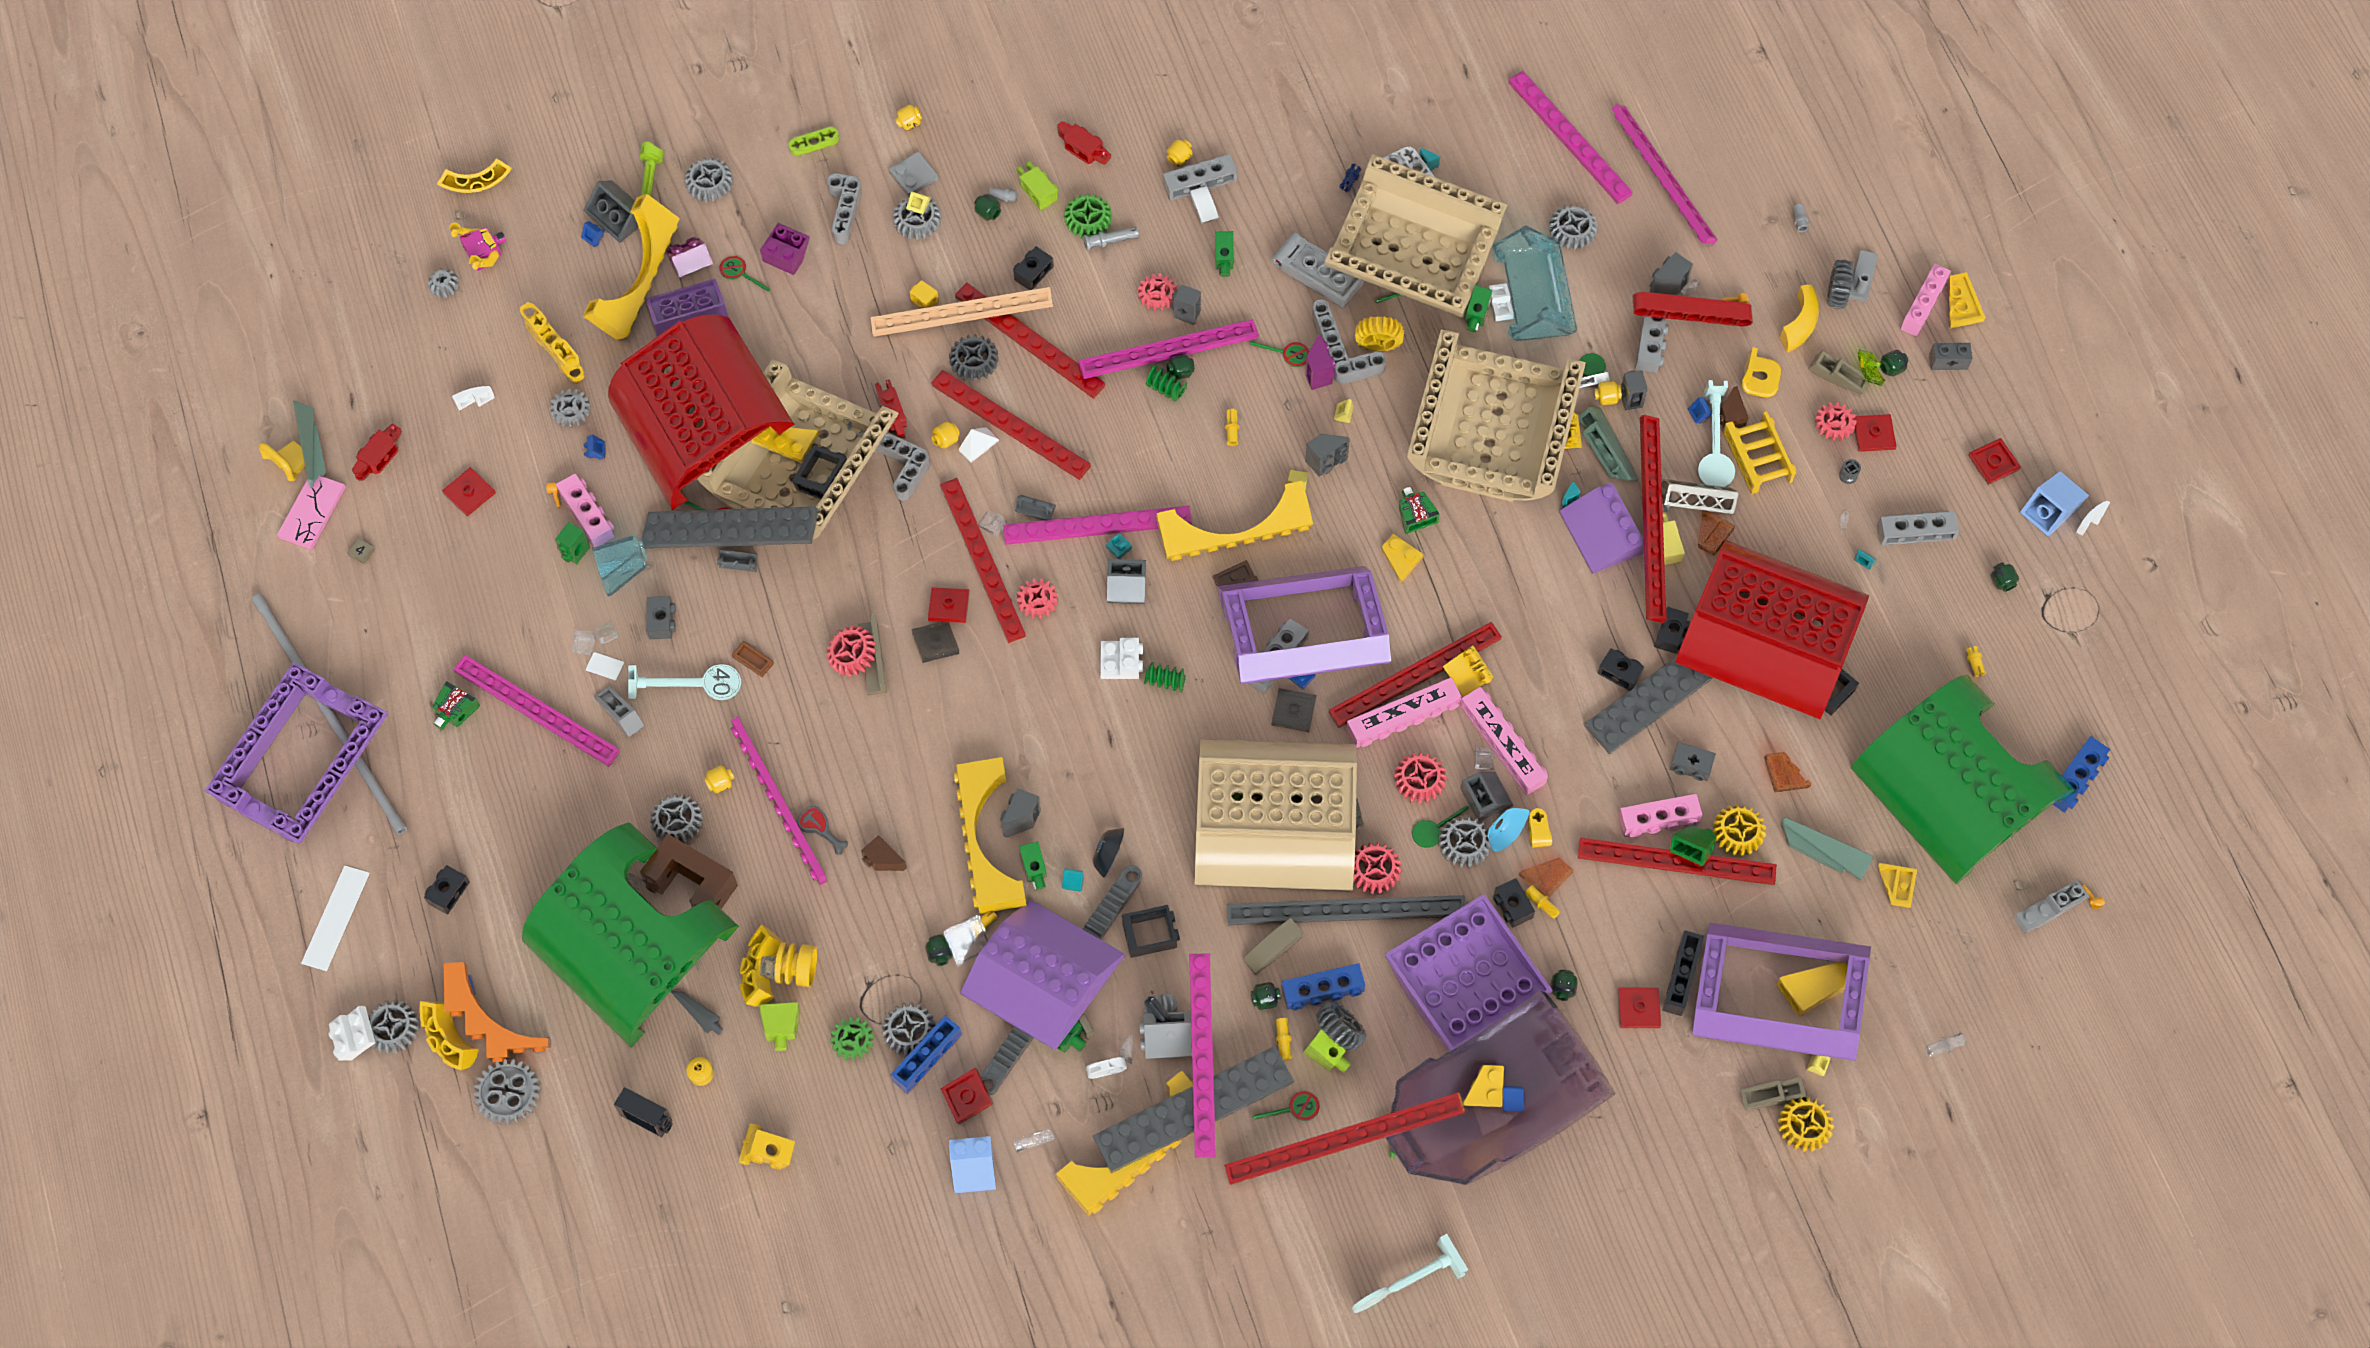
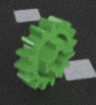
M849 1017V1022L841 1019L842 1025L835 1024L837 1031H831V1035L834 1037L830 1039V1043L834 1044L832 1046L833 1051H837L838 1057L844 1055L845 1061L849 1057H852V1060L855 1061L856 1056L863 1059L862 1054L864 1052L869 1054L868 1047L874 1046L873 1042L870 1041L874 1040V1034H870L872 1028L867 1027L866 1021L861 1024L859 1017L856 1021ZM853 1036L855 1041H851L849 1038Z

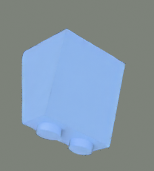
M2060 471L2037 488L2020 513L2049 537L2081 507L2089 495Z
M991 1137L949 1140L955 1193L996 1190Z

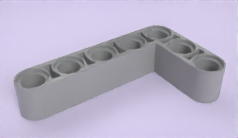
M1325 300L1314 302L1312 318L1318 335H1321L1323 341L1328 343L1330 357L1333 356L1335 360V376H1333L1335 381L1345 384L1382 374L1386 366L1385 354L1378 351L1348 359L1329 304Z
M851 421L847 425L848 431L851 430ZM863 430L856 433V435L862 438L863 435H860ZM887 432L876 451L905 464L895 480L893 488L899 500H908L930 467L929 455L925 449ZM911 473H915L912 477L908 476ZM902 488H906L903 492L899 491Z

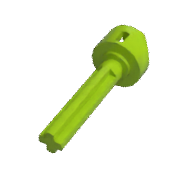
M649 141L643 142L640 149L639 158L645 162L641 196L645 194L651 196L656 164H661L664 158L665 149L662 150Z

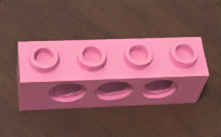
M1934 263L1904 319L1901 330L1916 337L1919 335L1951 273L1950 270Z
M575 473L556 484L559 494L594 548L615 538L612 532L615 530L610 520H605L604 516L606 515L602 507L596 506L595 502L597 501L592 492H587L586 488L588 487L583 478L579 479Z
M1697 794L1620 808L1618 817L1624 837H1637L1641 833L1649 832L1654 834L1667 828L1668 830H1675L1683 825L1688 827L1691 825L1695 826L1702 818V811ZM1675 811H1681L1684 816L1677 815ZM1656 815H1663L1665 819H1658ZM1643 818L1646 823H1640L1637 819Z

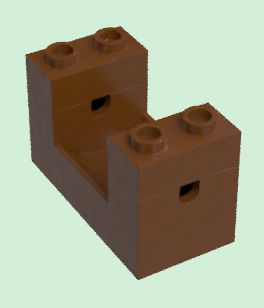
M666 834L657 847L658 849L640 871L646 888L654 894L658 892L663 895L678 873L700 885L689 900L692 907L704 901L712 900L722 909L738 886L731 870L669 834Z

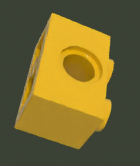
M757 1129L751 1134L746 1157L751 1158L750 1160L754 1163L762 1164V1162L770 1164L771 1168L781 1170L789 1165L796 1141ZM767 1146L772 1147L774 1150L773 1156L767 1154Z

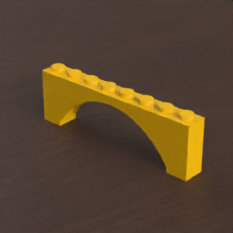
M648 194L637 197L630 211L634 214L637 221L643 249L641 269L636 281L625 294L617 299L603 301L598 298L589 301L583 314L584 318L615 340L626 338L631 333L630 328L638 317V310L645 301L644 297L651 288V281L658 272L657 268L660 262L664 259V252L671 243L673 233L678 228L677 223L680 218Z
M1303 480L1284 484V493L1274 511L1257 526L1240 533L1215 534L1203 531L1184 521L1176 514L1175 509L1157 513L1155 517L1166 560L1178 561L1185 555L1195 557L1199 556L1200 552L1203 551L1208 553L1219 551L1218 548L1220 547L1231 549L1237 547L1236 544L1244 542V545L1255 543V540L1262 538V541L1273 539V535L1280 534L1283 537L1290 535L1291 531L1298 530L1300 533L1310 530L1309 527H1312L1313 520Z
M1003 757L957 764V772H954L955 784L959 783L960 789L956 790L958 801H962L963 807H959L961 819L965 818L962 831L963 836L968 838V842H964L966 854L970 853L971 860H967L969 872L973 871V877L970 878L971 889L976 890V895L973 896L974 908L978 907L979 913L983 914L990 911L994 912L1027 906L1023 881H1016L992 866L981 852L976 840L977 821L983 805L995 789L1002 783H1007Z
M1182 1070L1166 1083V1089L1169 1091L1170 1097L1193 1086L1192 1081ZM1180 1139L1113 1173L1110 1172L1109 1168L1085 1167L1076 1165L1071 1161L1056 1173V1177L1088 1216L1092 1212L1096 1214L1102 1209L1104 1202L1108 1199L1110 1201L1119 1194L1118 1191L1125 1186L1127 1188L1135 1181L1134 1177L1139 1173L1142 1175L1147 1172L1151 1167V1163L1155 1160L1157 1162L1166 1155V1151L1172 1147L1174 1149L1182 1140Z

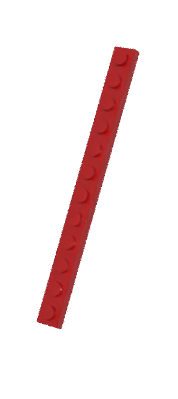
M1643 414L1640 417L1646 620L1664 623L1667 619L1660 418Z
M1455 1093L1231 1162L1224 1166L1229 1184L1233 1185L1464 1114L1465 1110L1460 1093Z

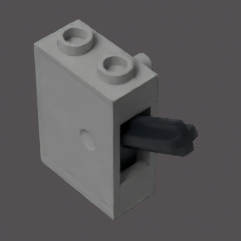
M1149 996L1145 1000V1005L1151 1013L1143 1014L1144 1022H1140V1034H1144L1145 1037L1141 1039V1051H1145L1146 1059L1192 1056L1191 1011L1166 1012L1154 996Z

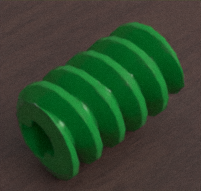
M1154 365L1147 376L1146 386L1152 387L1153 390L1164 394L1167 398L1171 397V400L1174 402L1177 401L1187 389V382L1181 385L1182 379H1178L1175 382V375L1169 379L1170 373L1168 371L1163 375L1164 369L1161 368L1157 372V365Z
M1151 662L1146 670L1144 684L1149 680L1150 686L1157 682V687L1161 688L1164 683L1165 689L1168 690L1172 685V691H1176L1179 687V691L1182 693L1186 675L1183 668L1177 673L1176 667L1170 671L1169 665H1167L1163 670L1161 663L1155 668L1154 662Z

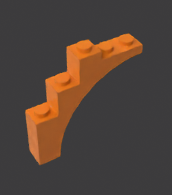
M465 962L443 963L444 1012L450 1014V1017H460L465 1013V1034L471 1037V1040H481L486 1036L487 1059L492 1060V1063H502L504 1059L510 1058V1050L517 1054L525 1053V1049H533V1052H545V1048H551V1040L549 1038H532L519 1035L503 1028L492 1020L482 1009L473 993L467 964Z

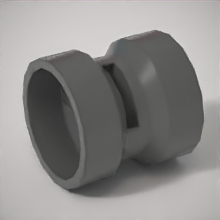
M1854 459L1846 460L1839 473L1840 480L1845 484L1856 482L1861 471L1860 463Z

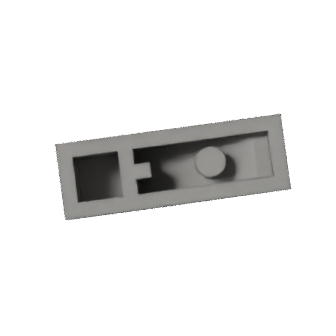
M610 686L594 696L595 700L628 737L644 727L636 711Z

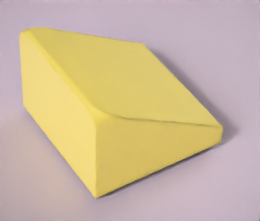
M911 191L906 209L924 214L931 197Z
M1290 470L1288 484L1303 480L1306 490L1309 472Z

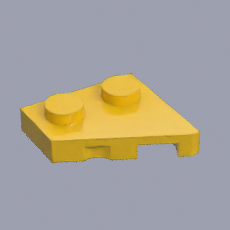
M1392 534L1382 546V552L1388 558L1389 564L1397 574L1400 583L1404 581L1423 558V554L1395 534Z
M1879 863L1878 869L1890 904L1911 908L1917 869Z
M1482 1065L1478 1071L1477 1078L1470 1086L1469 1093L1462 1101L1463 1105L1502 1107L1504 1066Z

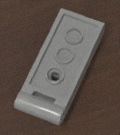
M1295 232L1289 236L1271 258L1272 263L1282 268L1283 272L1342 308H1345L1364 284V281L1326 267L1324 264L1328 253Z

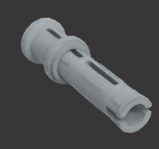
M1135 226L1109 233L1101 231L1096 235H1084L1085 248L1089 251L1090 248L1099 246L1103 248L1110 243L1139 238L1138 228Z

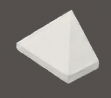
M987 427L971 429L960 446L959 452L971 463L996 444L999 439Z

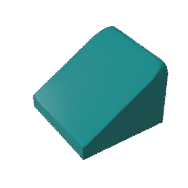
M1421 148L1419 156L1431 171L1439 167L1440 156Z
M1574 481L1563 497L1562 508L1579 499L1581 491Z
M1861 549L1857 551L1854 558L1856 562L1868 570L1877 561V559Z
M1065 868L1063 871L1062 888L1081 892L1084 881L1083 871Z

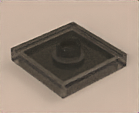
M939 622L912 629V635L922 663L959 654V648L949 622Z
M1279 688L1271 725L1309 732L1317 695Z

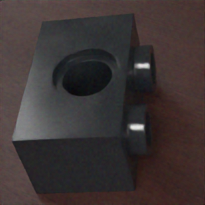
M1035 246L1032 251L1030 250L1026 253L1021 263L1015 265L1013 269L1014 280L1028 290H1033L1054 267L1053 257Z
M1667 607V620L1661 623L1654 647L1676 654L1678 647L1681 648L1685 638L1682 637L1683 631L1687 632L1691 622L1687 620L1689 613ZM1669 629H1675L1677 632L1673 633Z
M1610 648L1600 664L1597 674L1630 691L1641 677L1644 666L1638 660L1630 659L1621 651ZM1618 667H1624L1626 670H1619Z
M446 865L444 869L438 872L433 885L426 889L424 899L429 905L448 915L470 881L466 875ZM445 886H450L447 891L441 892Z
M1517 878L1495 888L1493 900L1497 906L1501 907L1506 923H1510L1512 928L1534 918L1535 910ZM1514 901L1517 903V906L1512 907L1508 902Z

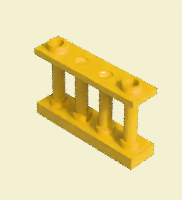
M1767 411L1763 412L1761 422L1742 428L1735 427L1733 421L1725 424L1723 434L1751 494L1758 493L1762 482L1786 476L1789 483L1793 482L1796 468L1794 464H1791L1775 430L1774 420L1772 417H1769ZM1764 429L1768 438L1747 444L1742 443L1740 439L1741 435ZM1770 444L1775 452L1753 460L1747 454V451ZM1779 460L1782 469L1762 475L1756 474L1754 469L1756 466Z

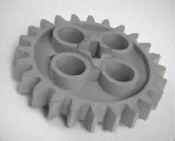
M504 1059L503 1065H500L499 1062H496L495 1068L488 1065L490 1071H482L483 1078L477 1077L480 1085H474V1088L479 1091L473 1093V1096L477 1098L474 1103L476 1106H480L478 1111L480 1113L484 1112V1118L490 1117L492 1123L496 1119L499 1125H502L504 1120L510 1125L511 1119L518 1123V1117L521 1116L523 1119H526V1111L531 1114L533 1113L530 1109L531 1106L537 1107L534 1099H540L539 1094L536 1093L541 1091V1088L537 1086L540 1081L538 1078H534L536 1073L534 1071L530 1072V1066L524 1067L522 1061L517 1065L515 1059L510 1064ZM498 1078H504L501 1084H495ZM517 1081H524L522 1086L515 1087ZM494 1097H499L497 1103L490 1104ZM513 1100H519L517 1106H510Z

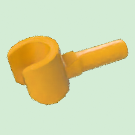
M1741 293L1736 297H1723L1724 301L1748 303L1749 301L1745 293Z
M547 483V493H553L556 507H561L556 483Z
M2085 884L2082 885L2089 895L2091 908H2103L2102 905L2105 904L2103 897H2094Z

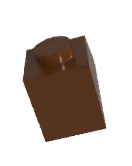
M1737 386L1733 387L1721 407L1720 425L1723 428L1726 423L1732 421L1735 427L1738 428L1745 427L1749 417Z
M879 835L861 850L864 864L869 868L872 866L876 871H904L906 869L905 861Z

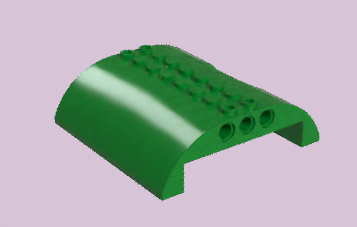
M1962 675L1953 679L1914 707L1882 733L1851 766L1852 771L1955 884L1968 876L1976 864L2056 801L2060 803L2075 791L2048 760L2034 765L2020 763L1986 730L1981 723L1980 716L1993 707L1995 703L1968 675Z
M625 823L607 831L588 845L545 891L526 919L522 930V941L630 1047H633L645 1033L640 1028L641 1024L718 938L727 941L739 928V925L712 900L697 904L686 912L675 916L663 915L631 885L628 880V871L636 860L645 864L658 848L631 823Z

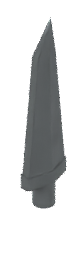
M671 991L706 1033H709L711 1030L718 1035L722 1033L723 1028L717 1023L720 1019L717 1014H714L685 993Z

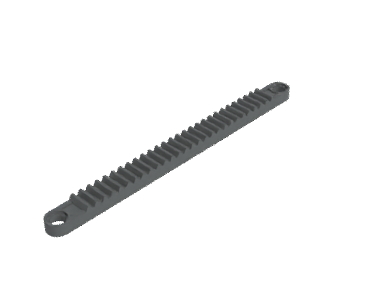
M1128 866L1123 870L1114 885L1111 886V889L1102 899V902L1093 912V915L1090 916L1089 921L1085 923L1083 930L1102 940L1142 881V872L1138 867ZM1134 872L1138 875V878L1130 881L1126 876L1128 873ZM1015 1026L981 1075L983 1082L991 1080L994 1083V1086L987 1090L990 1096L997 1092L1033 1040L1032 1036Z

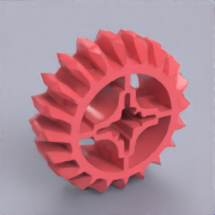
M854 625L851 628L845 626L844 631L838 629L839 634L837 636L833 635L834 640L828 641L830 647L826 648L829 665L841 675L846 674L851 677L854 673L858 676L860 670L865 672L866 666L871 667L870 661H875L873 657L875 655L873 636L868 630H864L860 626L858 628Z
M1419 752L1418 756L1411 753V758L1405 756L1404 761H1399V767L1395 768L1396 774H1394V780H1397L1395 786L1399 787V794L1404 793L1405 799L1410 796L1411 802L1418 799L1420 804L1422 799H1425L1428 803L1430 797L1435 800L1436 794L1440 795L1442 793V789L1446 785L1447 776L1444 775L1446 772L1445 768H1441L1442 762L1436 763V756L1430 759L1429 753L1426 754V757L1422 756V752ZM1414 767L1413 773L1409 774L1408 777H1405V773L1410 768ZM1436 778V782L1431 787L1427 788V782L1431 781V779Z
M1369 842L1368 847L1362 844L1361 850L1356 848L1353 882L1357 881V888L1363 886L1364 892L1368 888L1371 894L1374 893V890L1381 894L1382 888L1385 891H1389V886H1395V881L1400 879L1398 874H1401L1402 869L1400 868L1401 861L1397 860L1399 855L1393 854V848L1387 850V844L1380 847L1379 842H1376V846ZM1361 861L1367 868L1364 875L1361 873L1359 869V864ZM1386 861L1391 867L1389 874L1386 873V869L1383 867Z

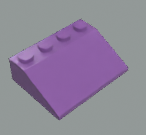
M716 279L646 298L657 337L680 320L683 322L694 317L710 314L728 317Z
M1612 482L1592 490L1559 510L1592 574L1643 554V538Z

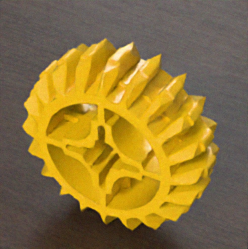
M1378 315L1377 317L1370 316L1369 319L1364 318L1363 321H1359V324L1356 325L1355 338L1357 344L1362 349L1367 348L1368 351L1388 352L1390 349L1395 350L1396 347H1400V344L1403 343L1404 330L1402 323L1398 322L1397 319L1385 316L1379 317Z
M1735 804L1734 809L1729 805L1726 810L1722 809L1720 814L1715 817L1716 821L1713 823V834L1716 835L1715 841H1721L1719 848L1725 846V852L1732 850L1733 856L1737 852L1743 856L1745 851L1751 854L1752 849L1757 851L1758 845H1762L1764 842L1763 839L1766 836L1764 832L1766 825H1762L1764 818L1758 819L1759 812L1754 814L1753 807L1747 810L1745 804L1742 808ZM1735 818L1733 824H1729V826H1724V823L1726 821ZM1754 833V837L1751 840L1744 842L1745 836Z
M1800 1097L1797 1102L1791 1100L1789 1102L1790 1105L1785 1104L1783 1107L1785 1111L1780 1112L1779 1115L1782 1118H1779L1778 1123L1782 1125L1779 1127V1131L1785 1132L1782 1135V1139L1789 1138L1788 1145H1791L1793 1142L1795 1150L1802 1146L1803 1152L1807 1150V1147L1813 1152L1815 1147L1821 1149L1822 1144L1828 1143V1138H1831L1833 1135L1831 1130L1834 1129V1125L1830 1124L1833 1121V1117H1827L1830 1110L1824 1111L1825 1105L1823 1103L1818 1106L1817 1099L1812 1103L1810 1102V1097H1807L1805 1101ZM1800 1110L1808 1111L1806 1115L1793 1114ZM1814 1115H1816L1819 1119L1821 1126L1818 1122L1815 1121ZM1807 1118H1809V1119H1808V1122H1807V1123H1808V1124H1807L1808 1127H1806V1129L1803 1131V1129H1804V1127H1805V1126H1804V1121H1806ZM1791 1122L1798 1129V1134L1793 1130ZM1808 1133L1819 1135L1815 1138H1804L1805 1134Z

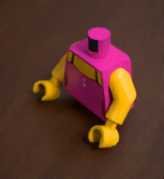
M455 222L451 223L449 230H452V237L460 235L459 238L462 246L470 257L468 263L473 264L472 268L477 271L484 267H492L501 256L498 245L507 241L502 231L492 236L488 228H465Z

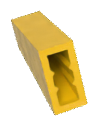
M1837 962L1782 976L1777 981L1776 986L1798 1017H1801L1845 990L1848 963Z

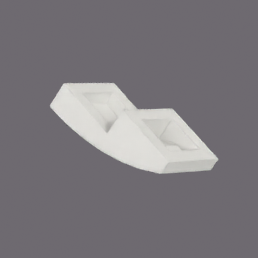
M1207 186L1189 191L1201 224L1219 218Z
M1507 283L1489 285V289L1492 290L1491 305L1495 321L1513 319L1514 313L1510 303Z
M481 386L453 395L452 398L457 408L461 410L474 402L480 407L494 399L495 396L490 386Z
M2105 501L2092 509L2084 518L2076 533L2083 536L2090 522L2098 525L2110 502Z

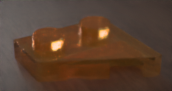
M1703 510L1698 548L1715 556L1725 540L1734 531L1735 525L1709 511Z
M1785 752L1771 753L1764 756L1774 793L1806 789L1811 786V782L1809 780L1806 781L1799 773L1800 769L1791 762Z
M1556 858L1522 870L1519 876L1529 885H1534L1544 896L1550 898L1572 875L1574 870L1563 860Z

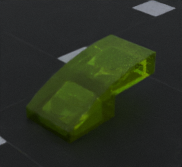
M1860 349L1858 351V360L1866 381L1882 386L1885 379L1877 370L1881 365L1880 361L1874 353Z

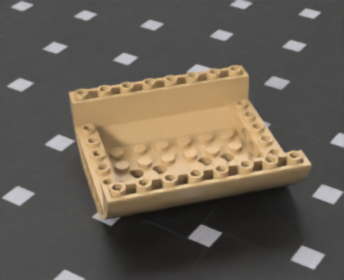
M1372 154L1363 182L1333 248H1330L1324 265L1462 318L1470 302L1474 286L1477 285L1494 243L1507 204ZM1373 241H1377V242H1379L1381 245L1376 246V245H1374L1372 242H1373ZM1389 248H1395L1397 252H1392ZM1428 260L1431 262V264L1426 265L1423 263V261ZM1439 267H1446L1448 271H1442Z
M1441 329L1407 454L1409 461L1422 474L1441 483L1443 486L1511 502L1514 500H1535L1551 494L1555 490L1586 362L1568 358L1565 369L1457 345L1459 333ZM1503 394L1506 396V399L1499 400L1496 396ZM1500 410L1502 415L1496 416L1493 414V411ZM1491 441L1494 443V446L1487 447L1484 443ZM1488 457L1490 462L1483 463L1480 459Z
M772 359L763 373L795 424L790 428L818 430L819 435L813 445L818 447L824 446L835 453L840 452L847 457V461L822 499L797 491L793 482H791V479L795 477L803 462L799 463L752 443V440L697 479L709 492L733 509L816 506L819 512L813 539L822 534L899 413L884 406L881 407L878 413H875L792 378L787 365ZM851 421V430L848 431L847 425ZM861 430H863L860 435H863L862 438L856 435ZM823 433L828 434L826 438H819ZM818 458L806 479L825 485L837 464ZM785 491L790 492V494L786 497L781 496V494Z
M1200 739L1195 885L1353 891L1356 837V744ZM1240 793L1243 798L1240 801H1235L1232 795ZM1260 794L1263 799L1256 802L1252 799V796ZM1294 795H1299L1302 801L1294 803L1291 798ZM1319 796L1322 802L1315 804L1311 801V798Z

